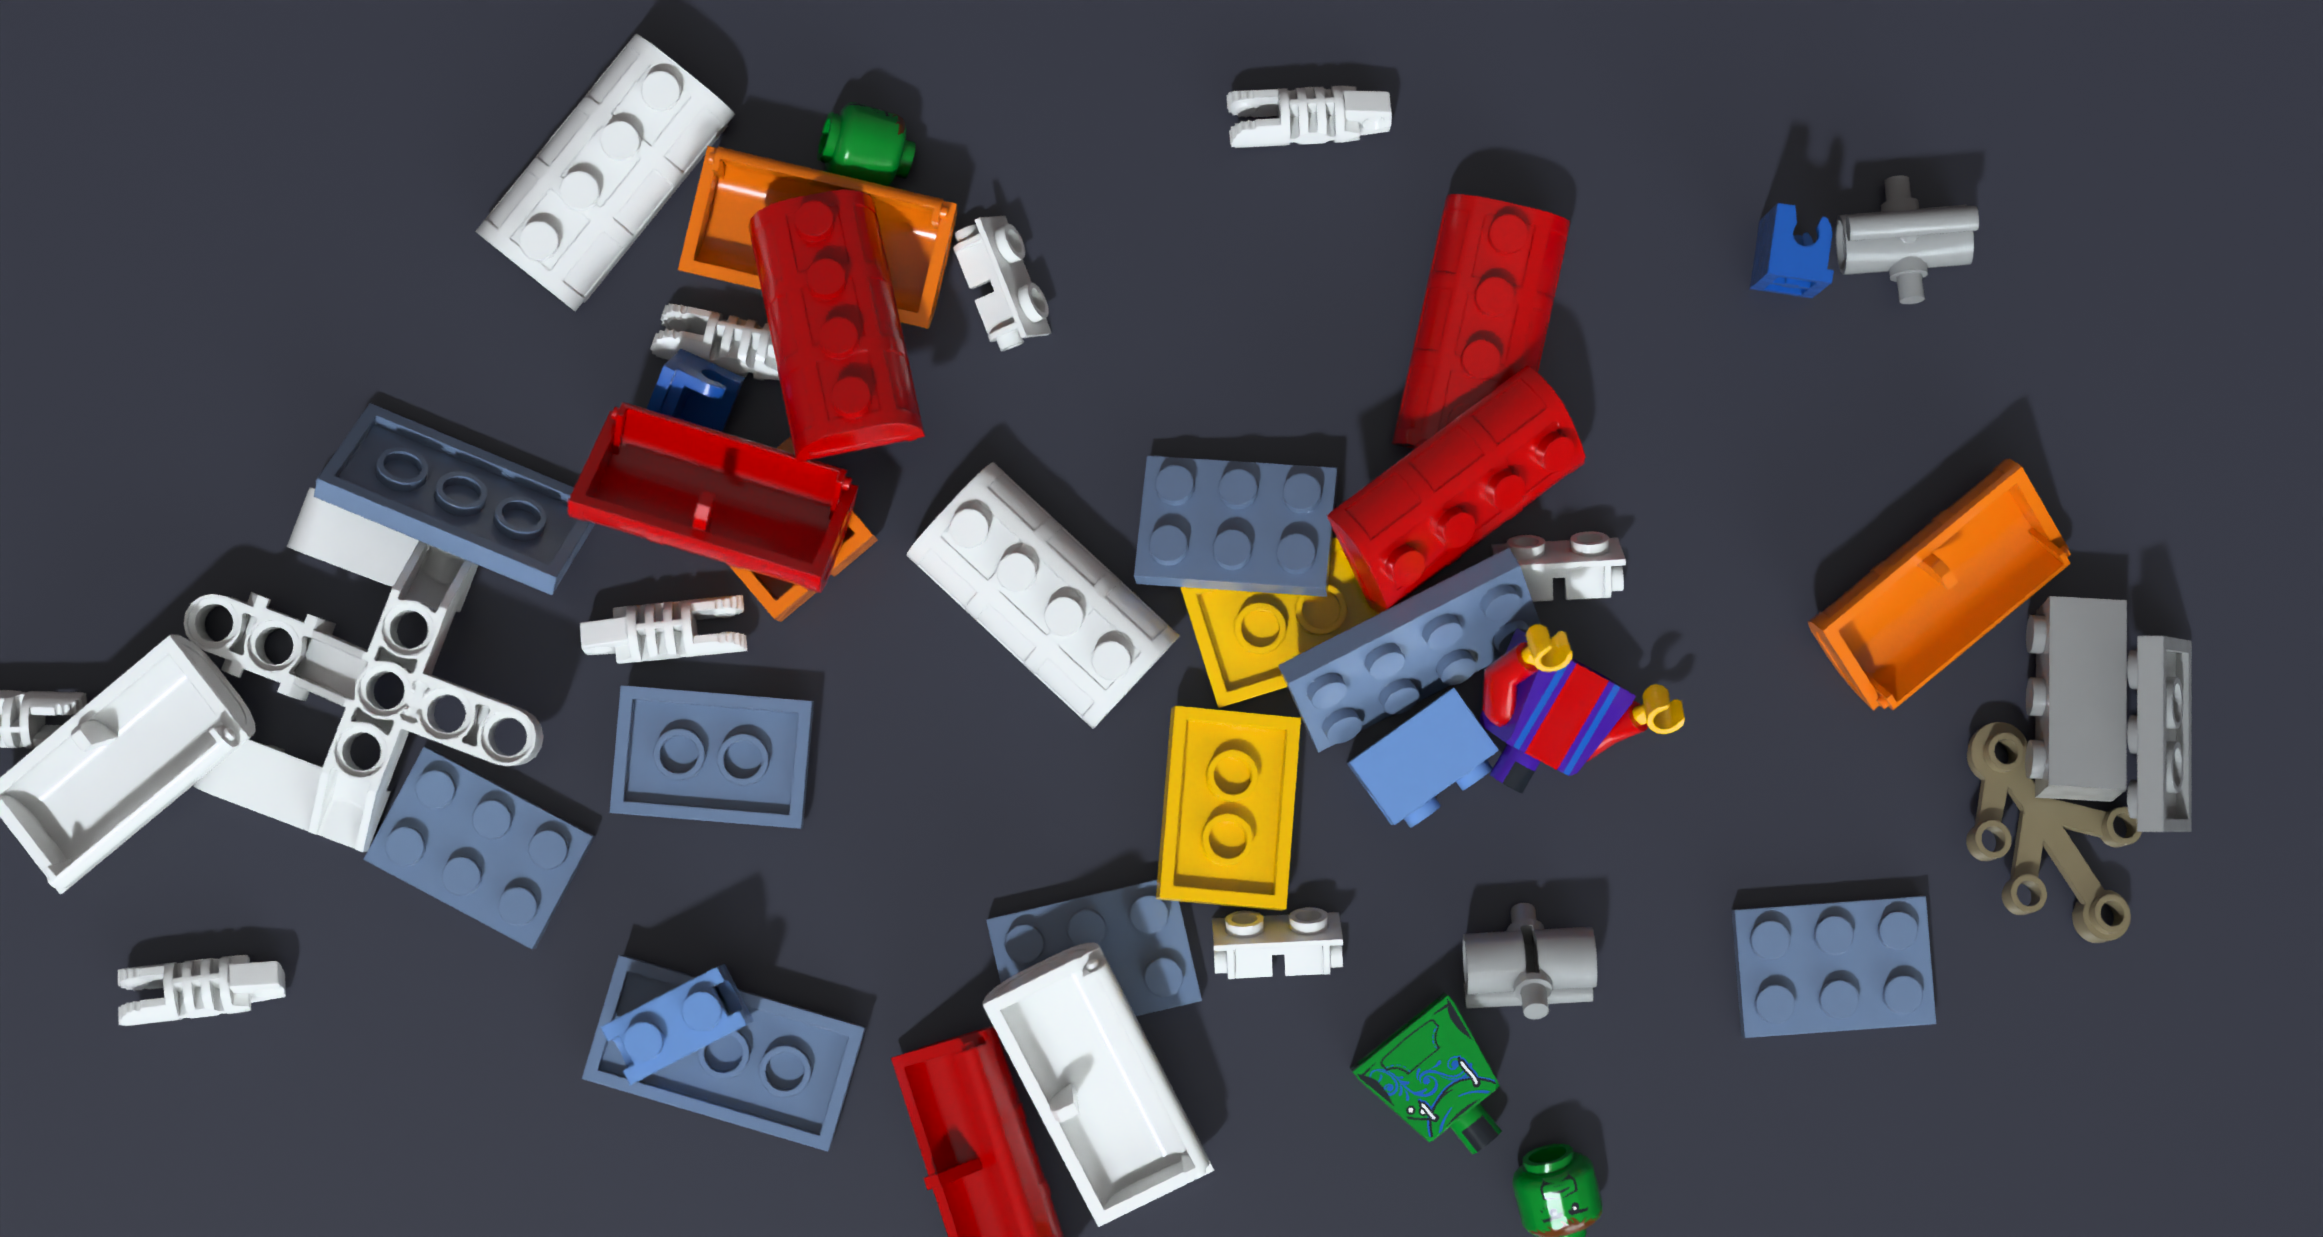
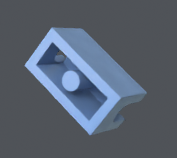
M1451 688L1348 761L1347 764L1390 825H1396L1404 819L1408 826L1412 828L1441 807L1435 796L1451 784L1456 782L1461 790L1464 791L1491 772L1493 767L1487 759L1499 750L1455 688Z
M723 964L601 1026V1029L607 1041L613 1040L618 1047L627 1068L623 1070V1073L629 1084L632 1085L746 1026L754 1020L726 965ZM715 986L724 997L731 1015H728L714 988Z

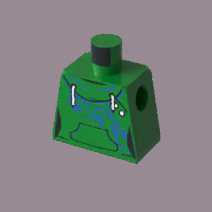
M1442 993L1350 1067L1359 1081L1429 1143L1450 1127L1473 1155L1487 1146L1502 1132L1500 1127L1480 1104L1500 1085L1455 1003L1446 993Z

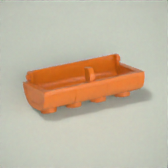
M707 146L678 271L761 290L748 228L750 218L772 203L790 198L844 189L861 191L870 195L875 202L900 322L928 329L935 313L956 223L957 204L946 202L944 199L745 152L719 146L718 148Z
M2004 459L1993 468L1991 473L1946 510L1936 515L1928 525L1888 558L1878 563L1865 577L1830 606L1809 620L1808 626L1837 672L1873 711L1878 706H1881L1884 710L1887 707L1895 710L2071 563L2068 557L2071 556V553L2023 467L2012 459Z

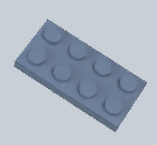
M369 403L318 476L314 492L315 498L550 595H553L596 524L569 517L568 500L574 487Z
M1507 548L1278 665L1311 740L1317 751L1321 752L1334 744L1351 740L1360 731L1391 715L1408 711L1420 700L1450 685H1457L1466 681L1473 673L1487 667L1506 653L1517 628L1527 632L1529 627L1541 624L1520 564L1510 548Z
M618 955L582 1079L827 1152L830 1150L866 1026L738 989L754 1020L753 1022L630 1085L623 1073V1070L627 1069L625 1061L614 1041H607L601 1026L697 976L626 955ZM715 986L714 988L728 1015H731L724 997Z

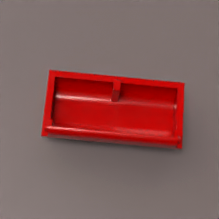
M834 190L772 203L759 210L750 218L748 228L796 462L901 441H913L917 438L925 437L879 220L872 197L856 190Z
M1450 194L1446 196L1392 444L1414 449L1413 446L1419 441L1432 437L1528 365L1538 373L1571 223L1569 220L1543 210L1465 194Z
M1527 365L1432 437L1422 439L1415 444L1412 452L1327 514V517L1370 608L1381 613L1399 604L1401 600L1442 569L1458 560L1463 553L1492 531L1520 513L1529 503L1565 476L1581 467L1585 463L1586 456L1564 403L1547 381Z
M622 402L620 407L615 406L613 411H610L568 500V515L578 520L593 522L645 538L650 542L675 547L724 562L732 567L747 569L821 593L829 579L845 538L858 486L851 484L852 478L847 477L848 470L813 459L796 462V457L793 453Z
M994 1026L951 1037L891 1057L928 1172V1176L923 1179L927 1190L933 1189L948 1237H1064L1051 1198L1052 1193L1048 1181L1045 1179L1026 1120L1027 1116L1023 1103L1020 1101L1001 1039Z

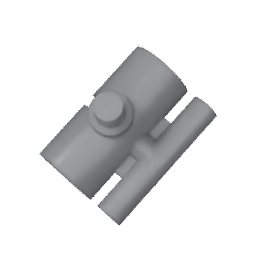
M1893 176L1884 180L1886 202L1881 205V212L1837 216L1835 233L1838 265L1842 275L1889 271L1890 280L1897 282L1899 302L1901 304H1915L1925 300L1922 278L1928 275L1927 268L1961 266L1972 263L1974 253L1973 231H1977L1979 228V214L1976 205L1967 206L1965 204L1919 208L1918 200L1911 197L1909 177Z
M1518 903L1510 910L1512 923L1508 926L1507 931L1463 934L1462 953L1465 982L1463 984L1465 1009L1522 1006L1525 1017L1541 1019L1549 1012L1548 1004L1593 1002V987L1597 986V954L1592 926L1544 929V925L1537 920L1535 907L1529 903Z

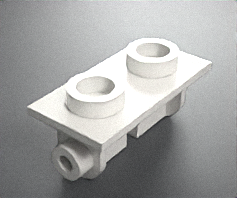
M1006 216L979 217L974 220L976 224L955 232L954 235L958 244L953 249L969 288H977L991 282L994 292L974 300L990 342L997 341L1000 351H1005L1024 343L1023 338L1051 334L1052 332L1046 320L1049 313L1047 301L1041 289L1031 282L1023 262L1025 257L1024 243L1016 228L1008 223Z
M1580 532L1572 535L1570 540L1545 541L1539 536L1520 535L1509 538L1507 544H1491L1492 555L1510 548L1520 564L1533 602L1553 601V578H1564V596L1566 600L1611 598L1612 591H1623L1622 565H1626V559L1618 537L1609 538L1608 535L1600 532Z
M1306 907L1296 909L1289 915L1263 916L1255 911H1237L1227 915L1226 918H1212L1215 974L1228 973V979L1273 977L1272 955L1284 954L1285 976L1330 974V968L1343 967V937L1339 912L1327 913L1320 908Z

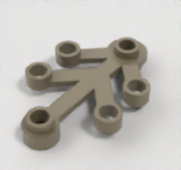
M1994 722L1979 728L1971 737L1967 750L1968 765L1974 775L1981 779L1975 826L1969 830L1966 844L1971 855L1980 861H1991L2000 858L2009 851L2011 847V834L2008 828L2001 823L2008 792L2020 810L2011 876L2002 889V901L2005 907L2013 914L2026 915L2036 912L2044 906L2047 899V890L2044 883L2038 878L2042 848L2044 847L2078 899L2072 912L2073 925L2077 933L2091 943H2104L2121 937L2127 931L2131 919L2127 902L2117 892L2104 890L2066 830L2099 837L2106 845L2119 848L2132 844L2140 838L2142 832H2137V819L2130 818L2128 807H2118L2106 812L2056 799L2035 798V783L2032 779L2027 778L2025 771V755L2028 742L2023 733L2013 725L2004 722ZM1997 742L2001 743L2007 750V764L2001 763L1995 756ZM2116 816L2121 818L2126 824L2127 832L2124 838L2118 836L2114 831L2113 821ZM1984 830L1990 831L1996 839V847L1993 852L1987 850L1982 843V833ZM2020 884L2027 886L2031 892V902L2028 906L2022 904L2018 899L2017 889ZM2103 904H2107L2113 913V924L2111 926L2107 925L2101 917Z

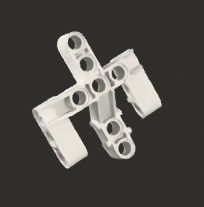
M310 487L287 547L393 587L369 649L366 650L333 636L332 633L336 623L311 614H307L305 621L268 608L271 599L251 592L248 602L217 594L200 596L190 604L185 612L183 624L187 637L197 647L225 658L221 668L222 671L241 678L245 669L279 682L280 686L277 692L286 696L306 701L309 692H312L346 707L327 758L322 767L284 753L285 750L277 746L265 745L248 739L196 782L193 787L313 834L352 847L358 851L368 852L391 793L387 788L409 731L491 763L504 766L526 764L535 758L542 747L544 736L541 724L534 715L526 710L431 675L455 612H461L478 565L315 498V489ZM224 606L232 615L233 627L226 638L215 642L206 633L205 619L212 609ZM418 612L427 621L428 634L421 645L408 649L398 639V623L408 613ZM283 628L292 637L294 646L289 659L276 665L266 656L264 645L266 638L271 632ZM393 672L402 680L405 692L400 704L387 710L381 707L375 700L374 686L379 677L385 673ZM454 695L464 704L466 716L460 728L448 733L440 729L435 722L434 711L441 699L445 696ZM515 718L525 727L527 740L520 752L509 756L499 750L494 737L495 731L501 722L506 719ZM363 733H369L374 736L380 743L381 748L379 761L369 770H362L356 766L350 754L351 744L355 738Z

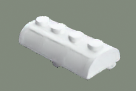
M636 33L475 232L576 312L583 302L585 303L703 158L706 154L707 146L712 147L728 127L727 124L735 113L686 70Z
M994 462L987 465L965 486L919 536L906 555L1092 729L1104 719L1180 637L1174 629Z
M169 635L0 777V818L45 874L48 883L55 887L59 894H63L252 737L256 732L252 714L241 696L205 652L182 636Z
M1084 943L1057 953L1006 979L985 996L982 1005L1098 1227L1214 1171L1203 1146L1097 943Z

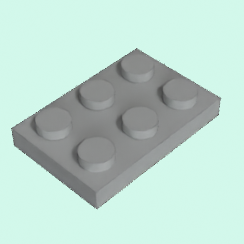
M2137 636V650L2129 652L2127 663L2129 686L2131 689H2137V715H2130L2127 727L2129 751L2131 754H2137V780H2130L2127 791L2128 813L2130 818L2137 819V832H2192V641L2168 636Z

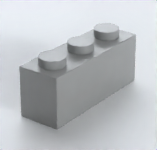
M2049 596L2036 611V615L2029 616L2026 629L2027 652L2036 653V677L2029 678L2026 688L2027 715L2036 716L2035 740H2029L2026 748V776L2029 779H2035V798L2112 802L2127 790V600Z

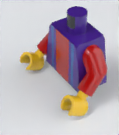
M1533 625L1529 627L1527 632L1517 628L1506 653L1488 665L1484 671L1483 710L1480 715V725L1507 743L1489 775L1519 793H1523L1540 762L1567 776L1577 774L1586 762L1612 745L1644 732L1648 727L1655 733L1668 734L1680 729L1685 721L1682 701L1674 699L1670 702L1668 689L1662 685L1654 684L1644 691L1642 695L1643 704L1634 701L1636 695L1605 675L1572 658V651L1566 632L1560 631L1550 638L1548 628L1543 625Z

